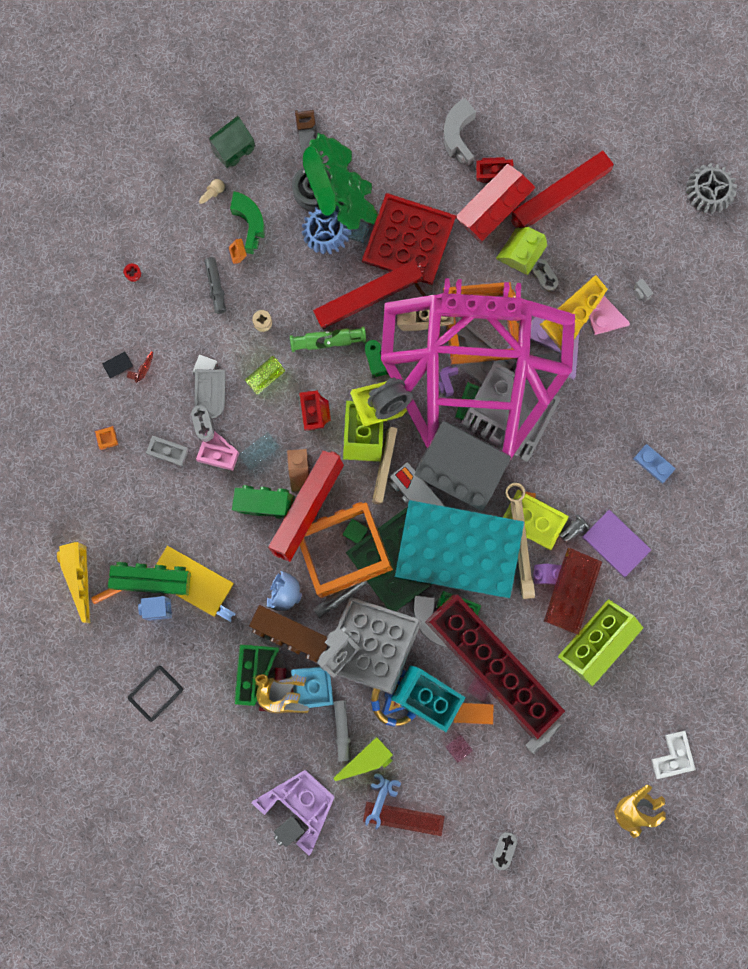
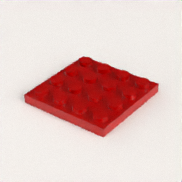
M386 193L364 252L362 263L391 272L415 260L417 264L420 263L425 272L423 280L420 282L433 285L456 215Z

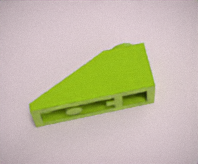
M376 737L333 779L339 781L379 769L381 766L385 768L393 761L390 758L393 754Z

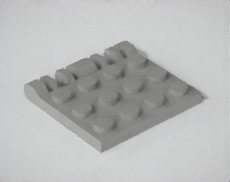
M494 362L474 400L510 402L515 373ZM527 379L518 430L538 403V399ZM555 395L515 452V456L518 457L524 445H527L520 458L528 462L561 398ZM470 407L460 425L468 429L475 416L476 419L470 431L475 432L480 421H484L487 424L480 436L485 438L491 426H493L494 429L488 441L500 447L505 438L509 410Z

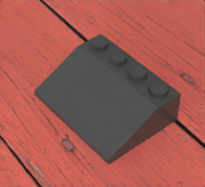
M443 420L417 465L414 475L483 512L511 456Z

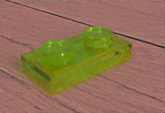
M271 356L245 379V382L258 395L283 374L285 369L274 356Z

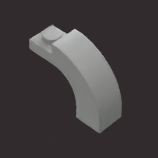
M464 98L448 113L445 120L443 138L449 156L451 157L456 154L458 161L468 167L473 164L474 155L463 143L460 131L475 119L476 111L467 99Z
M415 596L413 612L414 618L422 621L419 627L420 632L433 644L448 648L425 623L433 614L435 598Z

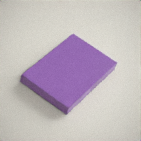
M610 510L582 537L624 578L651 551Z

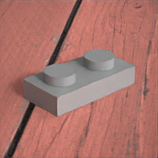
M152 435L146 454L183 467L189 448Z

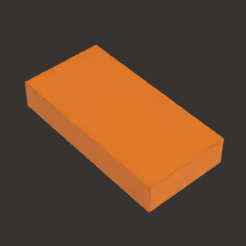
M462 703L453 723L493 724L494 704Z

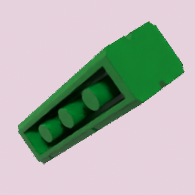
M116 562V565L110 566L108 588L111 590L188 596L191 572L186 571V567L174 566V570H169L164 565H155V568H147V564L136 563L135 567H131L126 562Z

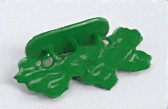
M318 133L317 139L310 140V146L303 153V167L320 210L324 215L329 216L334 213L337 205L339 207L338 221L346 225L349 230L359 229L361 218L366 222L375 224L378 213L374 205L364 198L365 195L371 194L372 183L363 180L358 173L349 172L347 169L348 164L352 161V151L336 139L327 138L326 135ZM325 155L328 156L329 159L327 163H323L324 160L322 158ZM326 170L330 173L331 179H329Z

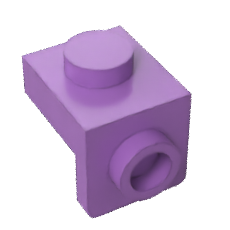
M452 366L443 368L442 372H439V390L446 397L452 396L454 393L449 377L458 374L457 367L452 368Z
M554 564L534 565V584L564 585L565 566Z

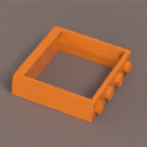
M509 282L508 297L515 298L514 289H512L511 282ZM504 283L461 286L462 295L503 296ZM450 287L448 294H456V287ZM455 317L454 324L446 325L447 331L456 324ZM507 320L509 333L518 342L519 323ZM455 334L448 340L449 346H459L458 334ZM450 354L451 365L517 359Z
M366 502L356 503L352 506L353 508L348 510H339L333 516L317 519V522L311 524L305 537L364 513L382 561L321 585L305 538H303L300 544L316 594L320 598L393 570L371 509Z

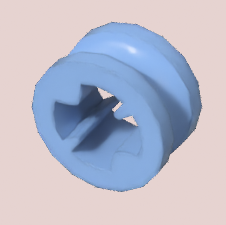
M221 605V610L217 611L216 614L231 622V617L235 616V613Z

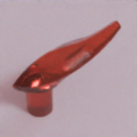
M151 351L137 372L128 371L127 378L134 379L135 383L141 381L150 368L154 352Z

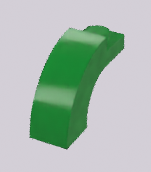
M234 191L230 210L232 215L239 216L248 223L249 228L245 250L248 254H254V250L259 247L260 239L257 237L265 238L263 217L260 209L252 199Z

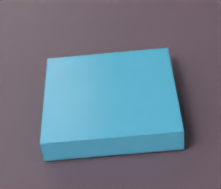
M320 667L291 670L292 676L297 674L301 677H306L304 686L293 685L294 693L300 694L298 704H303L309 708L334 705L331 678L326 671Z

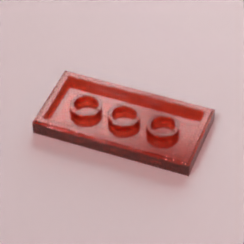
M567 548L543 622L579 635L602 561L572 548Z

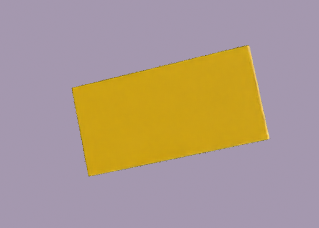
M168 545L156 564L167 566L169 570H174V566L186 567V571L191 572L189 595L177 596L213 617L216 616L217 611H219L220 606L234 585L233 582Z

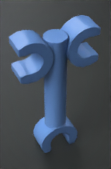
M377 773L374 775V778L378 779L380 784L375 785L372 783L370 788L373 790L380 789L372 814L365 821V825L368 826L370 820H375V829H378L381 824L379 816L387 792L390 796L396 797L398 793L393 791L391 787L394 785L400 787L401 785L399 781L384 779L381 774Z

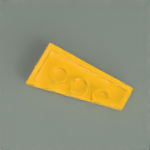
M596 275L557 308L575 314L574 339L608 290ZM544 320L539 325L562 350L563 325Z

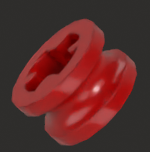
M130 263L125 266L123 273L127 280L134 282L140 279L141 270L138 265ZM134 268L137 273H134V276L131 277L128 272H131V269Z

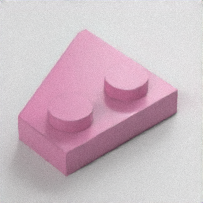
M603 296L589 316L594 335L630 325L629 321L605 296Z
M214 431L212 440L202 442L196 460L204 464L233 471L239 452Z

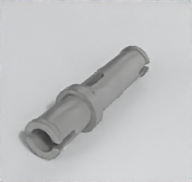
M334 701L337 734L335 744L338 746V762L350 761L349 742H351V738H348L346 701Z

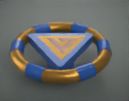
M402 670L400 677L403 678L407 670ZM399 680L397 682L393 695L400 684ZM373 688L371 695L372 710L382 723L393 727L402 726L416 717L410 711L406 716L399 719L386 717L385 715L405 708L391 700L393 695L385 692V703L381 712L378 700L380 690Z

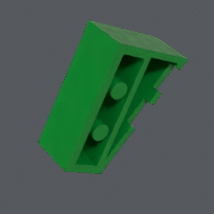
M243 485L242 488H235L232 511L240 514L261 517L271 516L281 519L287 515L296 496L290 494L287 489L278 488L277 491H271V488L260 487V490L254 489L253 486Z
M239 645L234 704L255 706L258 689L256 677L258 675H268L279 647Z

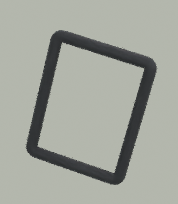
M157 666L128 695V700L148 721L152 722L182 693L183 688L162 666ZM160 670L179 690L150 717L132 697Z

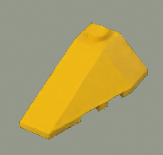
M79 542L59 546L60 551L57 552V561L60 563L81 621L83 623H90L87 546Z

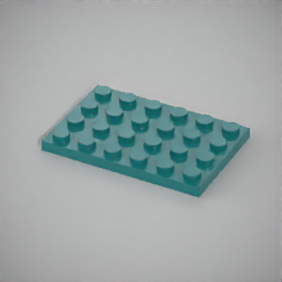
M409 500L395 577L510 598L524 521Z

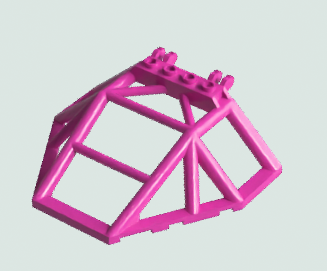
M445 278L444 293L385 303L381 361L390 378L402 379L395 364L418 362L404 381L405 389L411 392L427 371V425L413 399L406 407L426 448H428L439 428V405L509 410L503 450L501 451L512 458L572 372L575 314L520 298L521 283H517L515 286V298L508 297L509 282H504L503 297L462 295V279H457L456 294H448L450 288L449 278ZM430 309L427 348L393 352L396 315ZM441 316L462 318L440 337ZM532 316L563 325L561 363L530 355ZM474 318L487 319L514 350L443 345ZM498 320L520 321L518 342ZM439 353L517 358L511 401L439 398ZM535 369L558 374L547 390ZM527 378L538 399V403L518 430Z

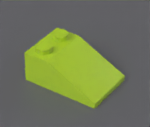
M346 401L343 459L381 462L383 422L363 427L354 401Z

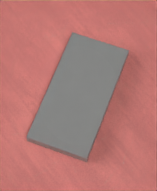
M460 317L455 318L456 323L461 320ZM468 324L457 333L459 347L497 349ZM447 329L440 335V337L447 332ZM448 341L443 346H449ZM498 360L457 365L482 385L494 362L509 370L512 369L515 363L512 360Z

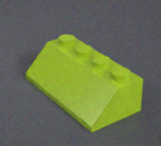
M608 599L559 654L558 658L593 687L642 631L643 626L634 615Z

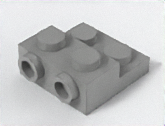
M338 627L328 635L325 643L330 648L320 655L317 663L334 678L360 649L356 645L358 640L345 627L342 629Z

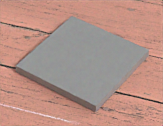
M350 597L338 627L340 629L345 627L358 640L356 645L360 649L337 675L393 695L422 621Z

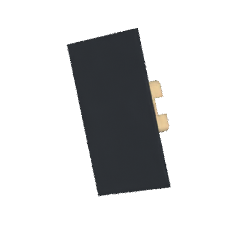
M125 351L102 363L110 379L133 367Z

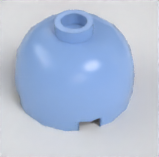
M280 571L281 574L276 575L270 588L272 590L271 599L267 598V607L277 611H286L292 608L295 603L298 604L300 602L302 593H300V585L297 579L289 573Z

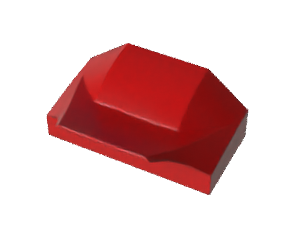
M504 157L482 158V160L476 161V181L489 183L507 164L513 167V159L506 160Z
M318 390L300 392L304 431L324 428L325 424L331 421L329 401L322 397Z

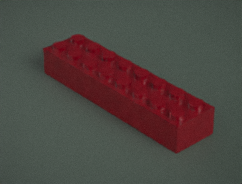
M458 594L452 595L425 621L431 630L531 738L539 739L565 712L558 702Z

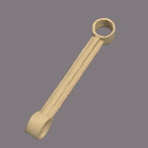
M519 483L510 484L505 490V497L511 503L512 519L524 521L522 499L525 496V489ZM518 486L522 491L521 497L518 500L510 498L508 494L509 488ZM524 521L518 554V566L522 599L535 598V591L531 576Z

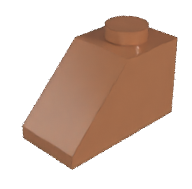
M307 449L287 450L291 492L300 491L309 476Z

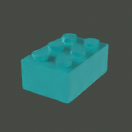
M410 665L391 700L435 728L447 732L466 697L422 669Z

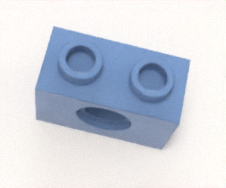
M165 596L142 598L141 604H138L139 615H142V618L148 621L171 619V599Z

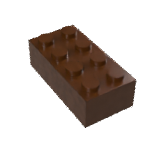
M261 605L258 606L249 627L253 628L252 633L263 638L265 635L270 636L269 641L280 646L283 643L289 645L288 650L296 654L304 652L306 653L305 658L316 663L320 655L329 648L325 643L327 636Z

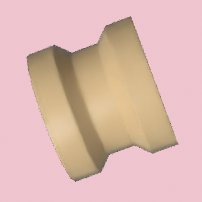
M259 310L253 315V323L258 331L265 332L271 328L272 319L267 311Z

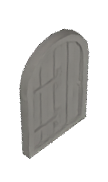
M195 369V407L204 406L208 410L211 419L221 415L225 407L226 370Z

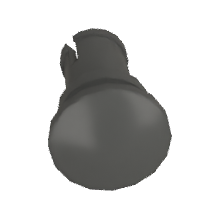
M576 515L577 520L572 521V524L559 535L567 544L576 535L583 533L585 527L588 530L590 529L588 523L579 515Z

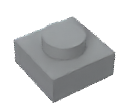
M643 279L636 282L633 287L635 296L644 302L653 295L652 290Z

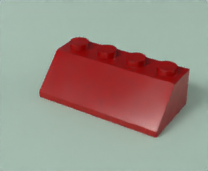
M507 164L456 215V220L478 242L482 243L536 187L522 173Z

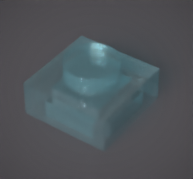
M360 221L359 229H352V235L347 237L364 243L370 225Z

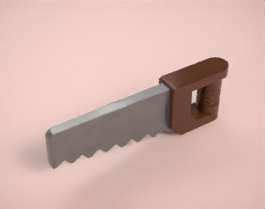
M295 110L302 159L305 149L310 146V140L315 139L314 130L316 124L314 110L301 112ZM311 118L308 122H299V119Z

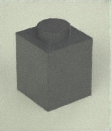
M292 815L273 831L276 834L273 837L280 846L284 845L287 847L306 830L297 818Z

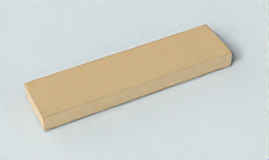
M394 427L386 430L372 499L374 504L383 503L397 428Z

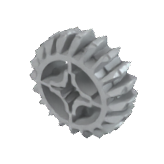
M711 163L707 167L703 164L700 169L696 168L694 173L690 174L689 180L686 183V186H688L686 193H689L687 200L693 199L691 206L698 204L697 210L703 207L704 213L710 209L711 214L716 210L721 212L723 208L727 209L729 204L734 201L733 197L737 194L735 191L737 184H733L735 178H730L732 173H726V167L719 169V164H716L715 167ZM707 177L706 183L698 185V181L701 178ZM725 192V196L723 198L716 200L717 194Z

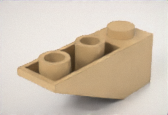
M430 309L397 314L398 327L402 331L428 329ZM441 316L440 326L454 324V317Z

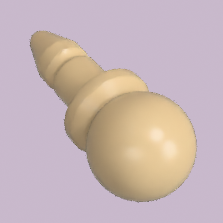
M220 179L213 180L207 187V191L201 196L199 204L205 203L212 196L216 197L225 189L224 182Z

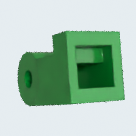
M376 340L368 341L365 344V354L372 378L388 374L381 361L380 343Z

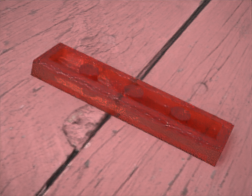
M366 802L363 822L372 814L374 802ZM383 804L379 818L381 820L380 825L442 836L445 816ZM370 820L369 823L376 824V821Z

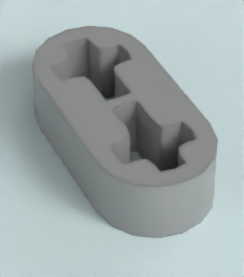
M538 259L531 272L545 292H553L558 286V279L548 263L543 259ZM537 264H538L539 266H542V265L544 266L543 269H542V271H543L544 274H542V272H541L540 270H537V271L535 270L536 267H537ZM545 277H547L549 281H553L552 287L550 285H545L547 282Z
M204 406L194 407L191 417L196 435L201 441L208 442L214 437V428L210 414ZM200 411L203 413V421L198 417ZM202 426H205V428L208 430L206 436L201 434L203 433Z
M503 832L498 839L492 857L493 865L498 870L507 869L511 863L517 845V839L511 832ZM509 835L513 844H509L507 850H505V843L502 839L507 838ZM502 852H505L504 859L507 862L499 866L496 858H500Z

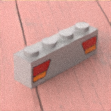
M408 462L390 476V486L395 492H401L403 495L402 500L407 506L409 500L444 506L426 483L414 475L415 470Z

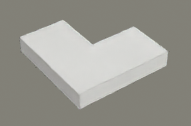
M681 731L665 735L670 755L651 759L656 779L696 770L686 732Z

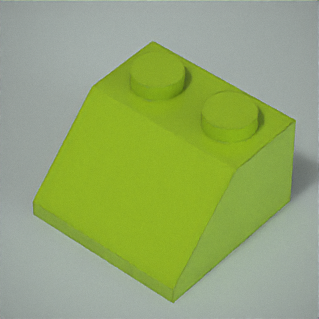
M530 227L516 228L496 259L528 275L548 246L546 236Z

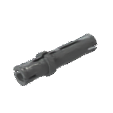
M209 257L204 260L211 291L209 294L213 301L214 312L221 314L227 311L223 297L225 293L221 287L216 258Z
M366 582L356 584L354 588L343 596L341 594L349 588L336 592L331 596H326V600L313 608L314 612L321 618L333 608H338L337 605L367 585ZM338 597V599H337L336 601H334L333 603H331V604H330L329 606H327L326 608L324 607V606H326L327 604H329L331 601H333L335 598Z

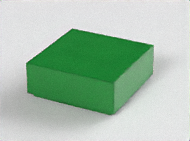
M352 519L342 536L357 544L363 540L369 528Z

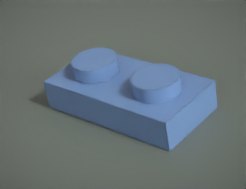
M647 444L633 458L662 484L676 469Z

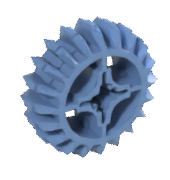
M336 206L334 213L329 216L324 215L318 207H315L316 212L314 213L309 211L310 218L305 217L304 220L307 223L302 224L303 229H305L302 231V235L305 236L304 241L308 243V247L310 249L313 248L316 253L320 251L323 255L326 251L332 254L333 249L339 252V246L345 248L343 242H349L347 236L352 235V232L346 225L338 221L339 207ZM340 223V230L336 235L335 231L338 228V224ZM318 224V229L314 235V228ZM323 226L325 228H328L331 231V233L329 231H325Z

